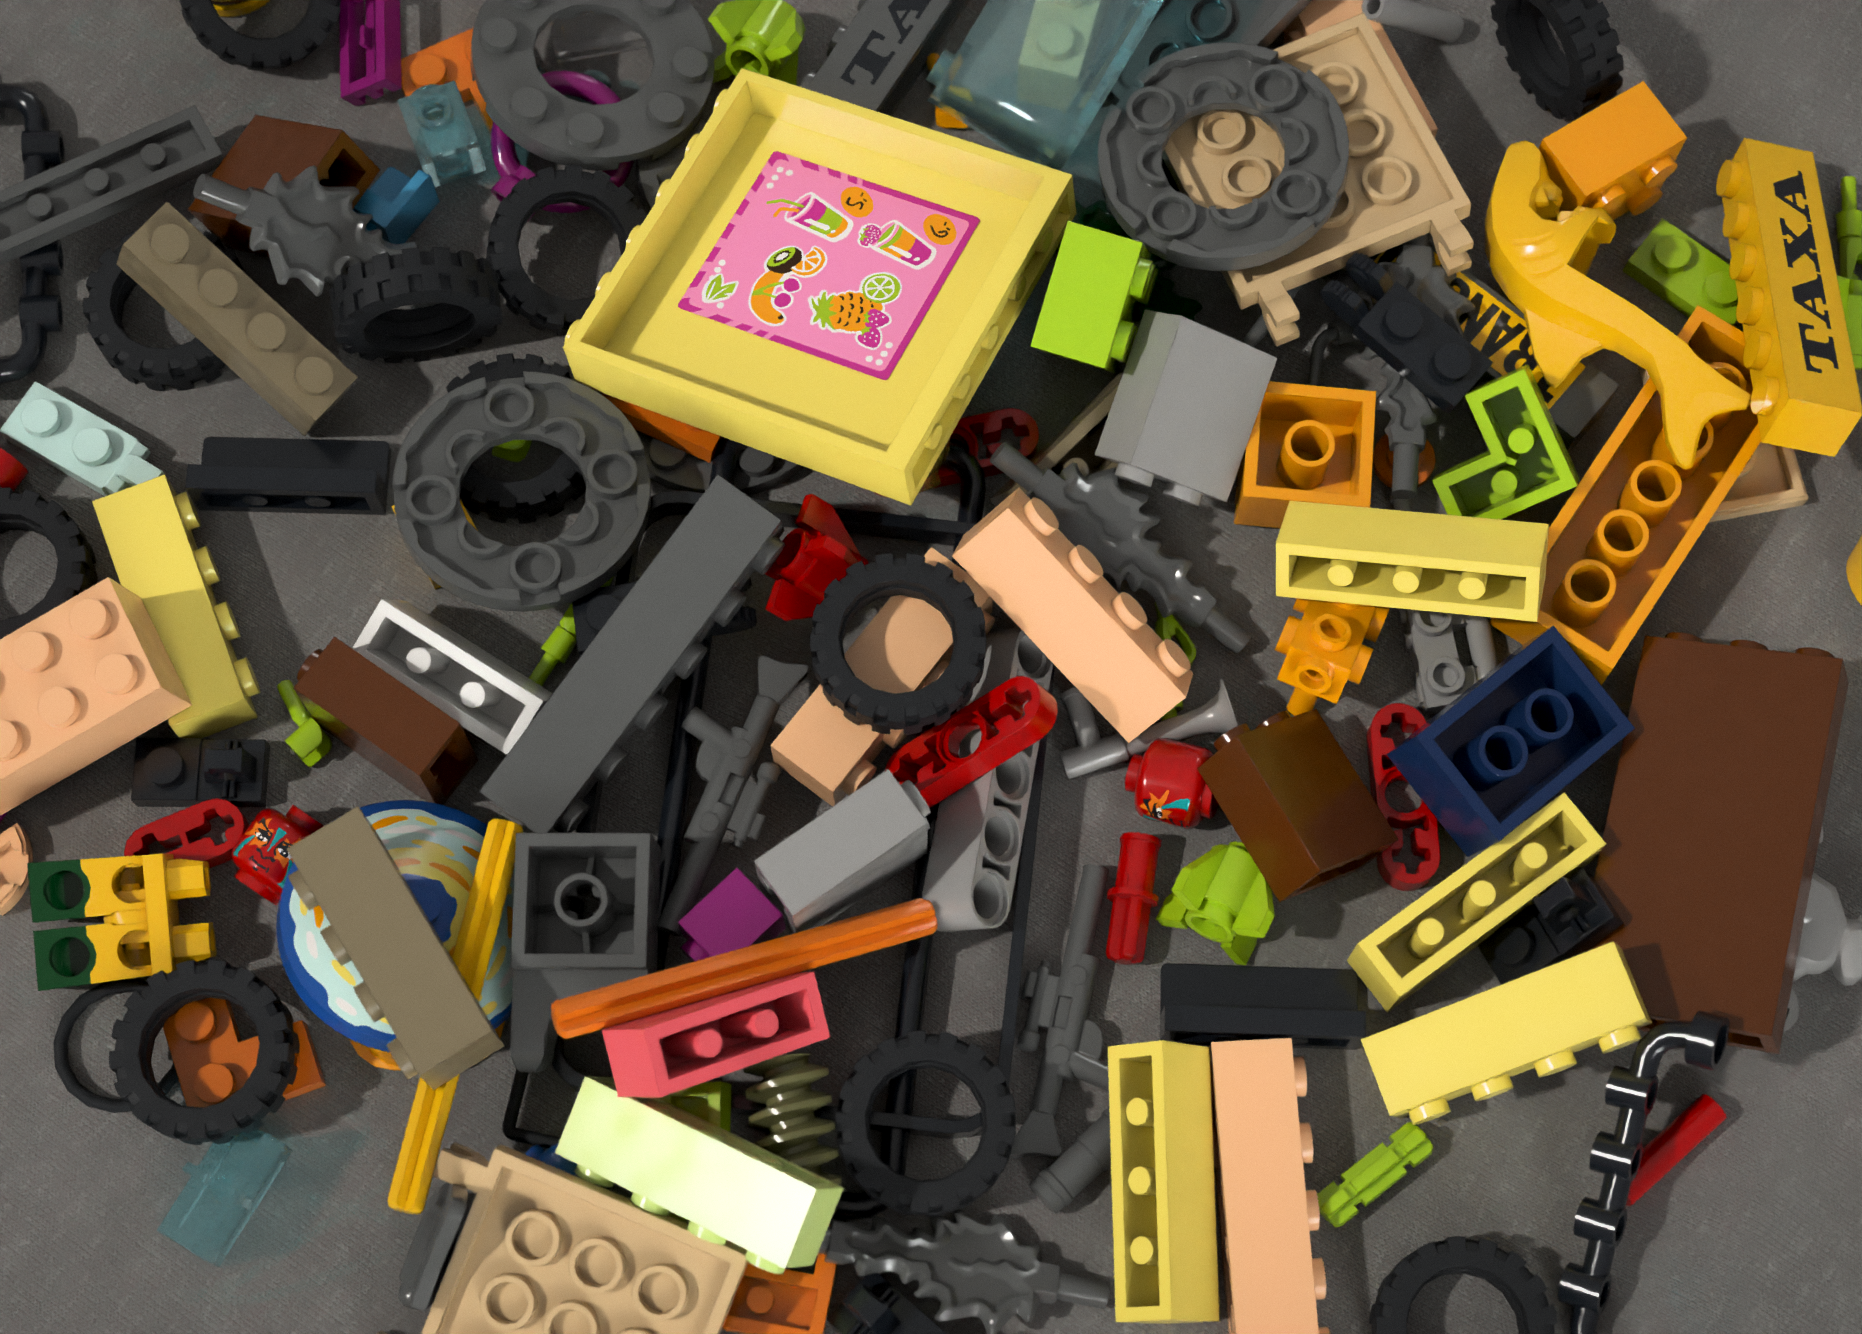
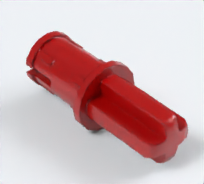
M1127 832L1120 836L1121 847L1115 887L1108 889L1107 899L1113 903L1105 954L1108 959L1115 963L1137 965L1141 964L1144 959L1151 908L1158 905L1159 897L1153 893L1158 853L1162 843L1160 838L1150 834Z

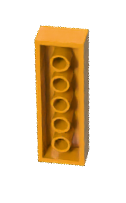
M1697 305L1677 336L1685 341L1700 359L1719 374L1752 395L1753 388L1750 369L1746 368L1743 362L1745 348L1744 332ZM1649 377L1549 527L1546 578L1537 622L1491 618L1490 625L1522 645L1554 626L1602 686L1760 444L1761 437L1757 414L1752 412L1751 403L1746 410L1730 411L1715 415L1704 424L1693 467L1685 470L1676 464L1666 446L1660 394Z

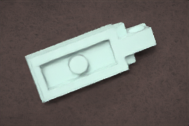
M36 381L0 429V433L10 443L104 496L164 475L162 470L145 461L151 452L137 438Z

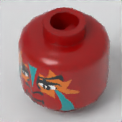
M1158 738L1149 745L1144 755L1134 754L1127 769L1125 790L1134 793L1137 813L1145 819L1183 829L1195 828L1204 817L1212 819L1219 803L1199 773L1198 768L1212 757L1213 753L1204 747L1168 738Z
M292 805L286 815L275 809H263L257 814L232 850V860L239 868L234 877L277 906L286 877L294 862L287 848L324 826L294 805Z

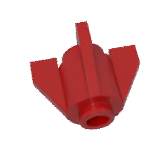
M814 494L805 495L795 524L802 528H796L786 535L782 540L785 543L783 551L772 567L765 573L767 576L776 579L765 610L785 621L812 618L816 605H820L825 598V589L835 578L840 581L847 576L846 569L859 561H862L864 566L869 564L868 560L859 553L833 506Z

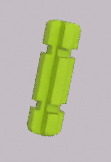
M1412 1122L1405 1123L1389 1136V1140L1392 1142L1386 1147L1383 1142L1342 1173L1340 1178L1343 1182L1337 1186L1333 1181L1317 1193L1319 1212L1323 1218L1334 1227L1343 1226L1359 1213L1356 1208L1359 1203L1367 1207L1407 1174V1170L1404 1167L1410 1163L1415 1168L1428 1158L1434 1149L1428 1136L1421 1128L1413 1125Z

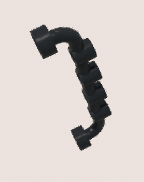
M0 74V120L4 119L5 108H11L21 112L25 121L24 131H22L21 135L24 180L49 170V167H55L64 163L61 130H49L50 122L45 105L35 93L23 86L3 84ZM60 239L20 257L23 275L22 296L19 299L22 342L21 347L14 355L0 359V384L21 380L34 372L44 358L47 346V332H61L63 329L60 295H48V276L63 275V250Z
M1699 1010L1692 1022L1669 1021L1654 1026L1640 1039L1632 1056L1630 1069L1616 1065L1610 1073L1605 1091V1103L1620 1108L1614 1134L1600 1131L1597 1134L1589 1160L1590 1170L1604 1174L1598 1200L1589 1197L1582 1199L1574 1222V1235L1589 1240L1583 1266L1572 1262L1567 1264L1558 1290V1300L1573 1306L1570 1318V1334H1597L1599 1317L1610 1295L1612 1284L1611 1266L1615 1249L1621 1242L1626 1227L1627 1209L1625 1207L1631 1182L1635 1179L1642 1160L1643 1144L1641 1140L1647 1116L1654 1106L1658 1092L1659 1081L1657 1072L1661 1058L1668 1050L1684 1048V1058L1687 1064L1715 1071L1722 1061L1728 1042L1730 1023L1727 1017Z

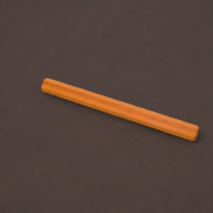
M918 898L556 1000L551 1004L553 1025L559 1036L570 1039L934 934L938 927L935 909L931 901Z

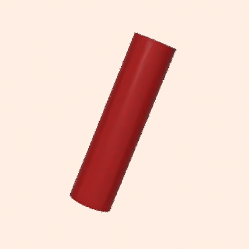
M1706 1094L1699 1096L1643 1148L1638 1173L1631 1182L1627 1206H1632L1727 1118L1724 1110L1714 1099Z

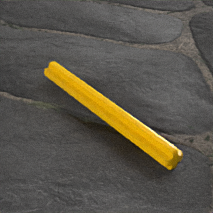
M494 818L488 822L452 956L478 1002L515 867L516 833H523L521 825L505 819ZM459 1075L435 1090H432L421 1077L419 1079L387 1198L388 1206L396 1211L408 1214H421L425 1208Z

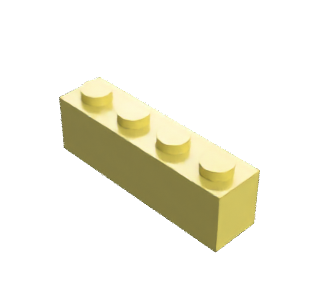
M162 475L92 501L120 584L141 597L192 703V706L168 719L172 730L179 738L202 739L257 718L251 696L261 693L259 684L247 657L237 660L230 640L240 637V632L227 601L217 604L211 585L221 580L208 547L204 546L198 549L191 530L200 527L201 523L189 493L185 491L177 494L167 477Z
M1289 501L1276 540V596L1537 622L1546 578L1549 524Z
M1564 792L1518 825L1502 840L1488 847L1358 942L1348 957L1347 962L1388 1013L1476 948L1527 906H1532L1534 904L1533 899L1537 896L1540 897L1557 884L1560 878H1569L1580 868L1587 866L1606 843Z
M1613 941L1363 1038L1361 1042L1389 1115L1398 1118L1410 1116L1412 1124L1417 1125L1451 1112L1447 1101L1472 1092L1475 1101L1485 1100L1502 1094L1513 1088L1510 1077L1535 1068L1538 1077H1544L1577 1064L1573 1053L1599 1044L1602 1053H1607L1633 1044L1641 1039L1638 1028L1649 1025L1652 1021L1621 947Z
M1165 1040L1108 1046L1116 1322L1169 1324L1220 1321L1210 1047Z

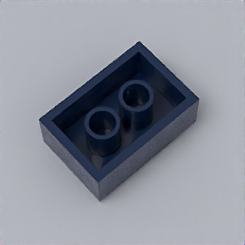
M1552 626L1519 647L1390 751L1387 756L1464 854L1469 857L1502 840L1635 729V727L1557 629Z

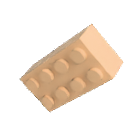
M109 577L0 639V816L192 706L141 597Z

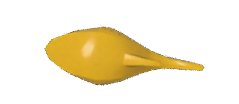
M1526 140L1510 144L1494 182L1486 213L1485 253L1494 278L1509 300L1524 314L1533 355L1546 383L1556 388L1583 358L1601 349L1619 353L1647 370L1660 394L1666 446L1678 466L1685 470L1692 468L1704 424L1715 415L1730 411L1746 410L1751 403V395L1719 374L1700 359L1685 341L1644 311L1586 276L1599 245L1611 243L1616 233L1615 222L1601 207L1593 209L1578 206L1573 211L1560 212L1559 208L1563 202L1562 191L1550 179L1546 162L1535 144ZM1557 216V221L1550 220V218Z

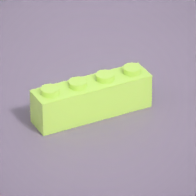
M585 1076L555 1151L556 1154L577 1164L575 1174L580 1178L603 1187H613V1184L616 1183L633 1192L630 1201L634 1205L662 1216H668L671 1211L690 1221L687 1230L693 1235L720 1245H725L727 1240L747 1249L746 1261L760 1269L776 1274H783L786 1268L813 1266L844 1189L657 1097H618L613 1077Z

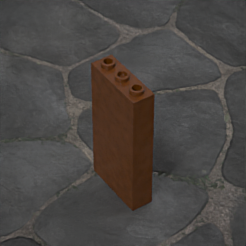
M1682 632L1668 633L1665 635V638L1645 635L1628 720L1635 729L1623 739L1603 834V840L1606 845L1599 853L1594 877L1624 924L1588 950L1590 951L1613 941L1621 947L1652 1021L1651 1024L1638 1028V1030L1649 1032L1654 1026L1669 1021L1692 1022L1695 1014L1701 1010L1729 1019L1728 1046L1779 1054L1849 684L1842 658H1835L1828 651L1811 647L1798 648L1795 650V653L1768 650L1763 644L1750 640H1734L1729 645L1706 643L1697 636Z

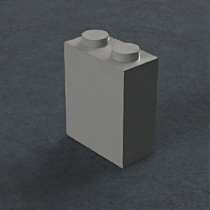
M1145 310L1094 455L1118 464L1114 475L1146 487H1151L1153 479L1166 483L1163 495L1194 506H1199L1202 496L1227 502L1277 357L1186 317Z
M887 769L754 860L760 889L765 897L783 914L785 925L792 934L825 925L927 854V831L930 829V825L925 816L930 814L931 811L923 796L910 780H906L900 785L890 770Z

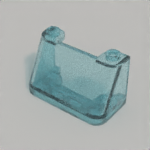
M988 0L957 52L953 54L944 48L926 80L935 85V88L928 101L1019 158L1060 170L1077 148L1165 0Z

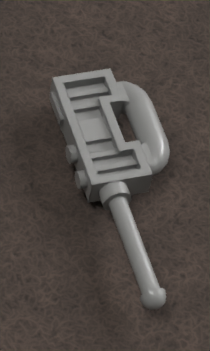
M1392 494L1390 495V503L1394 504L1395 510L1411 511L1410 499H1399L1393 497ZM1397 609L1398 621L1400 624L1404 623L1406 634L1402 636L1405 650L1410 649L1414 668L1413 676L1419 705H1422L1423 715L1439 713L1499 664L1488 617ZM1461 628L1466 630L1473 665L1462 666L1458 657L1453 632H1458Z

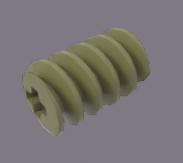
M801 1053L776 1056L743 1068L744 1073L763 1077V1081L745 1090L747 1100L766 1104V1108L748 1117L750 1127L769 1131L770 1134L754 1144L837 1185L842 1184L840 1175L821 1171V1165L839 1156L838 1148L818 1144L819 1137L835 1129V1121L815 1117L814 1113L815 1110L832 1102V1095L812 1090L811 1083L829 1074L828 1067L809 1063L808 1056L812 1054Z

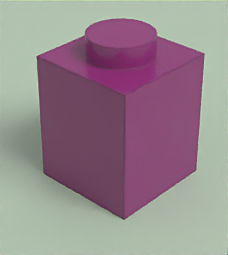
M738 868L732 871L678 922L683 936L687 939L680 949L691 962L775 939L786 929L783 914Z

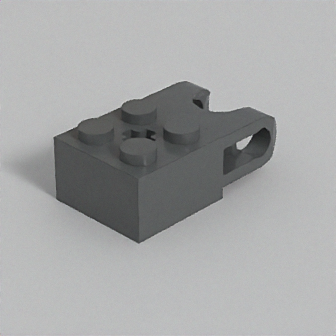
M516 833L511 943L513 983L510 1054L519 1072H540L548 1068L554 1061L555 1046L558 1038L551 1017V1004L554 1001L657 972L661 847L651 833ZM593 893V896L600 902L599 909L596 913H593V916L583 920L574 912L575 905H585V895Z

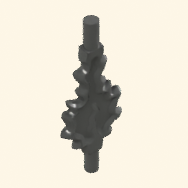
M315 165L306 168L289 182H285L281 174L276 172L263 189L248 187L246 190H243L206 174H201L194 186V198L237 214L235 219L239 223L252 228L249 246L252 251L260 249L268 251L278 284L286 285L290 278H299L316 296L322 294L325 282L334 287L333 281L339 274H345L353 264L360 261L367 264L372 262V257L378 254L388 252L392 256L402 254L401 249L419 247L416 242L388 243L382 239L381 229L367 230L368 222L373 219L372 214L356 213L352 210V201L359 194V190L349 186L325 187L320 185Z
M1430 233L1410 240L1397 249V262L1379 263L1388 272L1393 283L1398 281L1465 338L1459 322V316L1475 310V305L1450 285L1457 274L1448 276L1443 267L1435 264L1434 251L1432 247H1429ZM1365 290L1357 293L1364 300L1369 311L1378 302ZM1366 347L1361 355V360L1370 361L1379 356L1369 347ZM1385 362L1379 373L1387 377V384L1376 399L1375 409L1388 411L1391 416L1388 426L1384 429L1389 439V451H1394L1391 494L1395 498L1411 499L1417 496L1419 453L1425 449L1427 440L1425 426L1436 422L1437 417L1428 398Z
M1006 441L997 448L990 462L1027 491L1025 494L1030 499L1035 497L1042 500L1053 511L1059 522L1058 529L1075 547L1082 545L1097 558L1103 569L1102 576L1117 592H1120L1121 582L1127 579L1131 591L1135 592L1142 588L1153 596L1162 617L1166 618L1176 613L1181 621L1193 628L1200 626L1234 654L1239 653L1247 645L1251 634L1214 606L1217 600L1205 589L1204 585H1198L1189 581L1187 574L1192 568L1193 562L1182 557L1167 556L1160 551L1162 544L1159 540L1145 538V533L1157 525L1162 518L1140 511V508L1148 501V496L1143 493L1123 489L1118 483L1119 477L1114 475L1116 467L1084 476L1080 472L1078 464L1072 462L1058 475L1048 466L1043 470L1040 469Z
M958 1209L953 1211L954 1222L941 1215L930 1217V1225L933 1230L932 1237L921 1228H913L910 1234L902 1233L891 1222L880 1216L872 1218L871 1229L867 1231L856 1227L852 1222L832 1221L818 1251L819 1254L825 1255L824 1262L837 1265L854 1264L858 1277H864L880 1271H893L900 1274L901 1282L904 1284L918 1280L919 1287L914 1292L917 1298H935L941 1301V1307L935 1315L937 1321L978 1317L983 1322L987 1334L997 1333L1015 1314L1020 1315L1025 1322L1032 1321L1040 1303L1052 1305L1055 1303V1300L1105 1309L1110 1292L1109 1282L1060 1273L1059 1265L1042 1262L1041 1245L1037 1242L1021 1245L1002 1214H994L992 1220L988 1223H982L963 1210Z

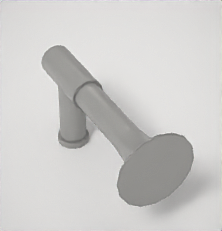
M1220 679L1219 690L1212 699L1201 707L1152 724L1130 743L1119 733L1102 738L1090 702L1074 687L1063 692L1061 700L1066 705L1079 746L1061 751L1060 755L1068 779L1129 760V757L1134 754L1144 753L1149 745L1158 738L1180 741L1206 733H1226L1237 727L1238 723L1223 680Z

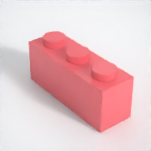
M815 972L796 973L602 1030L618 1097L661 1098L830 1038Z

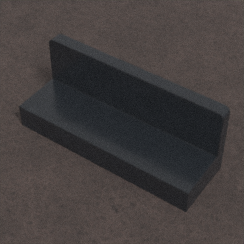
M207 437L203 442L201 465L188 464L185 489L201 511L386 515L391 448L386 441Z
M1166 963L1160 970V1040L1184 1044L1210 1045L1211 1042L1292 1038V1048L1357 1050L1362 1043L1361 1039L1366 1038V1011H1358V976L1352 969Z

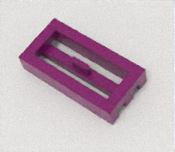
M341 0L339 13L340 98L358 107L366 103V95L373 99L384 96V87L392 92L402 88L400 0H365V21L364 0ZM365 49H366V77H365Z

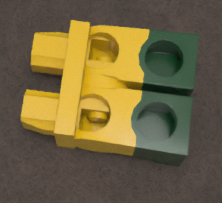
M161 853L27 863L32 923L103 916L104 924L33 931L38 991L152 976L161 970L168 974L177 970L176 964L191 960L200 962L215 957L217 954L213 922L180 925L178 899L210 896V870L207 861L174 859L173 854Z

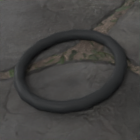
M132 978L103 982L81 994L61 1018L53 1042L55 1069L67 1091L88 1107L112 1113L131 1110L127 1102L121 1099L95 1095L78 1082L68 1059L67 1043L73 1025L85 1009L94 1002L110 994L134 991L140 994L149 986L148 982ZM174 1063L158 1083L165 1095L168 1094L179 1080Z

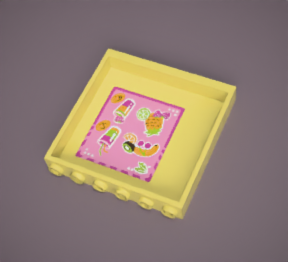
M741 68L729 89L722 90L718 95L713 113L700 134L693 135L689 140L684 159L671 179H666L659 187L655 204L643 223L635 226L630 232L625 251L613 270L605 273L600 279L596 288L595 298L581 320L574 321L568 329L563 349L574 379L598 392L911 506L1060 244L1067 221L1072 222L1076 215L1073 176L1063 171Z

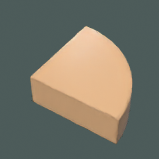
M18 823L0 834V915L2 916L8 913L25 893L29 884L27 863L33 862L31 842L24 828Z

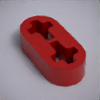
M217 798L206 800L135 830L126 841L124 856L150 855L148 845L154 841H158L164 848H172L182 844V847L166 854H173L174 859L207 861L210 869L232 860V850L249 827V822L238 807L228 800ZM220 816L226 824L234 823V826L225 831L227 841L220 845H217L210 837H205L195 842L192 841V839L211 831L210 820L214 817Z

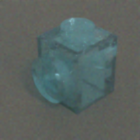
M455 80L442 85L430 84L416 89L410 96L397 100L421 169L432 177L435 187L486 170L479 142Z

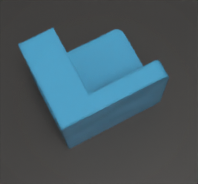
M389 167L374 185L365 191L353 211L362 214H372L373 219L368 222L366 229L369 231L381 229L383 240L392 244H401L409 239L439 203L432 177L420 169L412 178H409L396 168Z

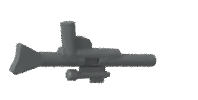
M763 655L760 656L757 664L758 695L754 700L743 728L733 726L730 730L696 706L682 723L681 727L702 741L697 754L696 771L700 778L708 783L683 838L692 845L659 918L658 929L673 936H681L682 932L678 922L693 909L726 830L735 833L733 846L742 849L743 844H746L748 839L758 841L767 820L765 815L760 814V810L771 785L777 782L781 770L778 765L766 761L761 763L758 770L757 784L748 781L780 708V704L807 677V664L782 663Z
M1087 864L1083 867L1060 977L1050 975L1052 970L1050 969L1051 962L1045 960L1041 961L1037 972L1028 970L1026 974L1022 997L1030 999L1024 1030L1019 1032L1017 1046L1023 1051L1034 1052L1038 1049L1040 1041L1039 1027L1048 1029L1031 1104V1113L1015 1137L1010 1155L1011 1159L1041 1156L1056 1160L1062 1155L1054 1118L1057 1114L1064 1081H1074L1076 1077L1109 1092L1108 1063L1100 1060L1103 1049L1102 1030L1095 1022L1087 1020L1100 959L1092 956L1091 953L1109 870L1101 866Z

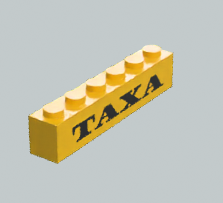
M1744 137L1733 159L1726 160L1722 164L1717 176L1716 193L1718 196H1722L1725 215L1722 231L1724 237L1729 239L1731 252L1729 275L1736 283L1738 295L1736 318L1738 323H1742L1745 338L1743 362L1744 366L1750 369L1752 381L1751 410L1754 414H1757L1762 443L1835 457L1861 418L1862 403L1814 155L1810 151Z

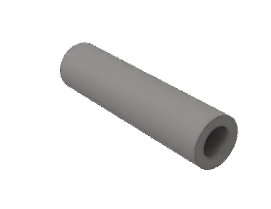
M1363 0L1362 13H1365L1368 20L1452 43L1463 32L1464 23L1459 14L1417 1Z

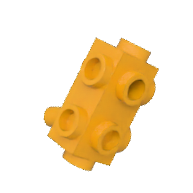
M1296 599L1293 610L1303 613V617L1299 619L1291 615L1288 616L1275 651L1286 655L1277 680L1294 687L1286 707L1291 714L1296 716L1313 710L1318 697L1337 704L1347 680L1359 685L1374 650L1363 645L1362 642L1365 638L1376 643L1390 607Z

